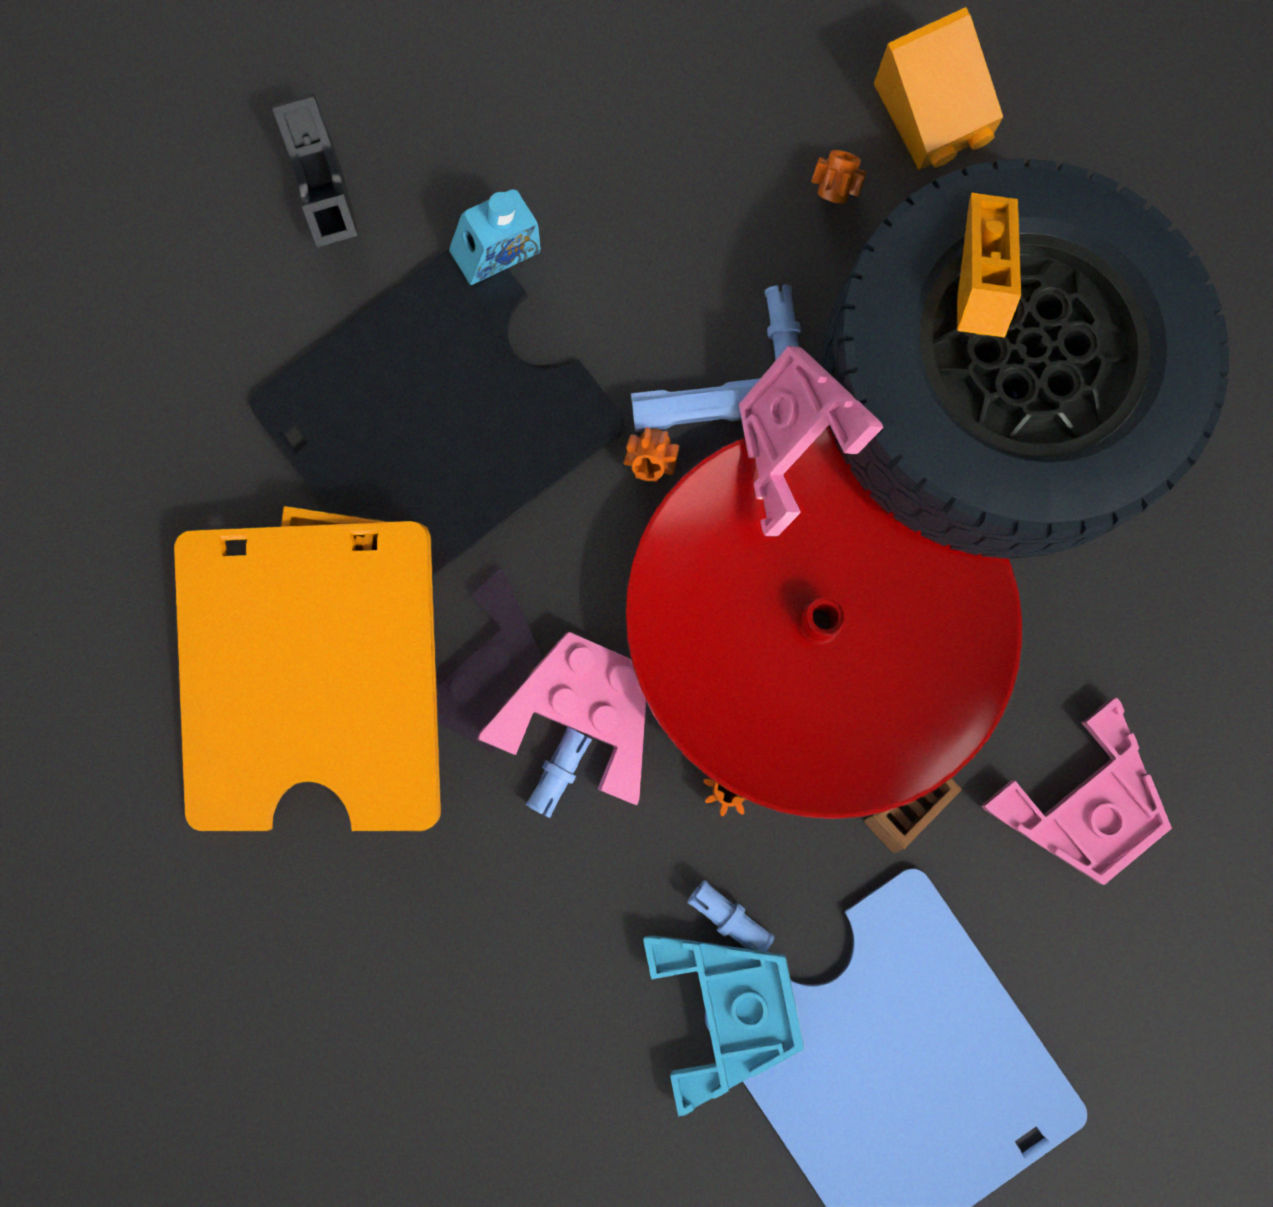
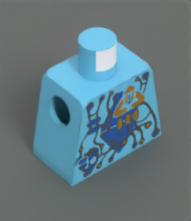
M511 189L507 192H497L489 200L461 214L449 252L471 286L540 253L538 223L517 190Z

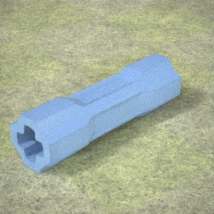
M760 378L727 382L719 387L669 392L657 390L631 393L635 433L644 432L645 427L662 430L676 424L719 419L728 421L742 420L739 403Z

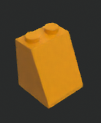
M967 7L887 44L874 86L918 170L933 164L934 168L943 166L954 159L957 152L969 146L972 150L979 149L994 139V133L1003 119V114Z

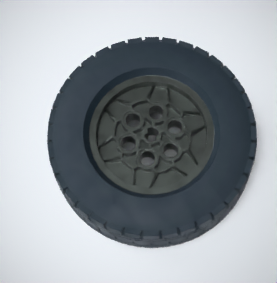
M1024 159L997 160L993 165L989 161L965 167L962 171L958 169L937 178L933 183H928L904 200L876 228L852 266L829 316L823 341L821 366L849 391L856 400L866 407L882 423L883 428L858 454L844 453L837 438L835 443L846 465L850 464L852 466L850 471L865 491L869 489L872 492L869 496L888 514L892 511L895 514L893 518L914 532L920 530L922 532L921 536L943 546L950 544V548L973 555L981 553V556L1006 559L1012 558V556L1013 559L1039 557L1079 547L1112 531L1164 497L1192 468L1210 441L1209 438L1213 435L1222 412L1220 408L1224 405L1228 379L1225 377L1229 374V347L1224 346L1229 340L1224 314L1216 315L1222 310V306L1214 284L1204 285L1211 277L1198 254L1190 258L1188 257L1194 248L1179 229L1176 228L1169 233L1167 229L1173 223L1153 205L1147 211L1143 209L1147 200L1126 186L1120 192H1117L1119 183L1094 172L1087 179L1088 169L1062 163L1056 170V161L1029 159L1025 164ZM971 193L1018 199L1021 297L1005 338L957 331V297ZM1036 308L1044 310L1049 315L1050 320L1041 317ZM1064 343L1073 346L1078 356L1070 354L1066 350ZM974 350L985 352L989 357L990 363L979 360ZM1048 382L1054 383L1059 387L1061 396L1050 391ZM1002 385L1010 386L1014 389L1018 399L1008 397L1003 391ZM829 424V427H830L832 436H835V434H834V432H833V430H832V428H831V426H830V424Z

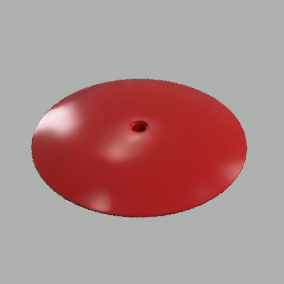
M829 425L784 473V478L801 513L779 536H765L762 531L760 520L767 519L763 499H756L754 482L759 478L756 459L748 456L745 437L716 451L684 475L656 509L640 539L627 587L626 626L632 665L641 691L654 717L666 735L690 762L706 776L730 792L757 805L802 817L841 819L882 813L909 804L936 790L954 777L975 757L990 738L1002 718L1013 692L1022 648V613L1019 591L1009 558L981 556V553L973 555L951 549L950 544L943 546L921 536L922 532L920 530L914 532L893 518L895 514L892 511L888 514L869 496L872 492L869 489L865 491L851 473L850 468L852 466L850 464L846 465L835 443L836 436H832ZM814 611L826 613L831 621L830 629L825 630L817 627L813 621Z

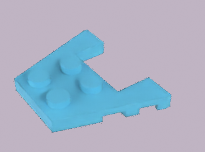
M656 935L644 937L651 979L698 972L716 1063L673 1070L670 1077L678 1117L687 1115L694 1111L697 1106L712 1098L715 1099L723 1095L733 1086L751 1076L759 1075L804 1050V1041L786 954Z

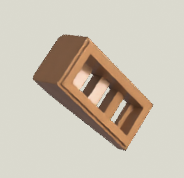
M951 778L937 788L942 793L939 798L932 792L921 797L929 806L927 810L916 800L903 805L916 818L913 823L898 807L886 812L869 815L864 820V823L891 852H899L905 849L962 789ZM886 815H888L897 824V826L903 831L902 833L886 817Z

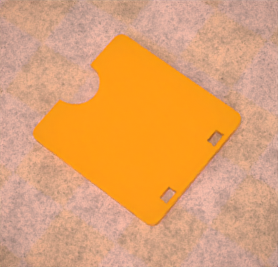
M403 521L196 530L180 534L174 545L184 804L185 817L188 824L198 831H269L273 829L274 812L283 794L298 783L314 782L328 787L341 799L348 811L352 831H424L433 827L441 815L431 536L428 529L419 522ZM378 534L377 550L356 551L354 535ZM247 540L246 555L227 556L225 541Z

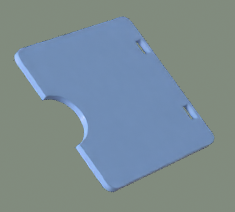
M907 868L900 871L843 911L850 923L853 938L851 956L845 968L835 978L821 984H803L791 980L804 1041V1050L759 1075L751 1076L743 1081L826 1207H972L1080 1130L1087 1120V1109L930 879L925 873L915 868ZM705 1011V1023L709 1030L707 1015ZM1036 1127L1044 1138L1021 1153L1015 1141Z

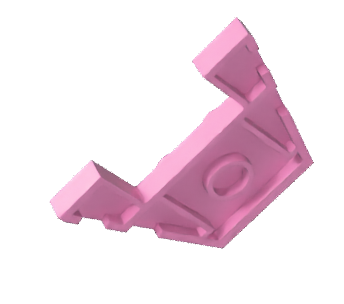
M788 346L739 403L748 456L756 459L759 478L754 482L756 499H763L767 519L760 520L764 535L779 536L801 513L784 478V473L829 424L843 452L849 454H858L883 428L882 423L802 347Z
M565 633L530 673L520 688L503 704L500 711L484 726L476 739L516 755L533 712L612 745L614 749L597 790L637 805L640 797L646 699L638 683L632 660L573 633Z
M1117 697L1110 698L1081 722L1109 755L1110 760L1044 815L1019 784L1012 780L981 805L989 814L1103 885L1172 829L1152 777L1146 773L1138 753L1139 745L1134 733L1129 731L1123 716L1124 708Z

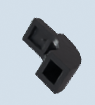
M315 93L274 104L272 110L296 175L301 194L302 209L316 247L358 236L356 220L343 172Z

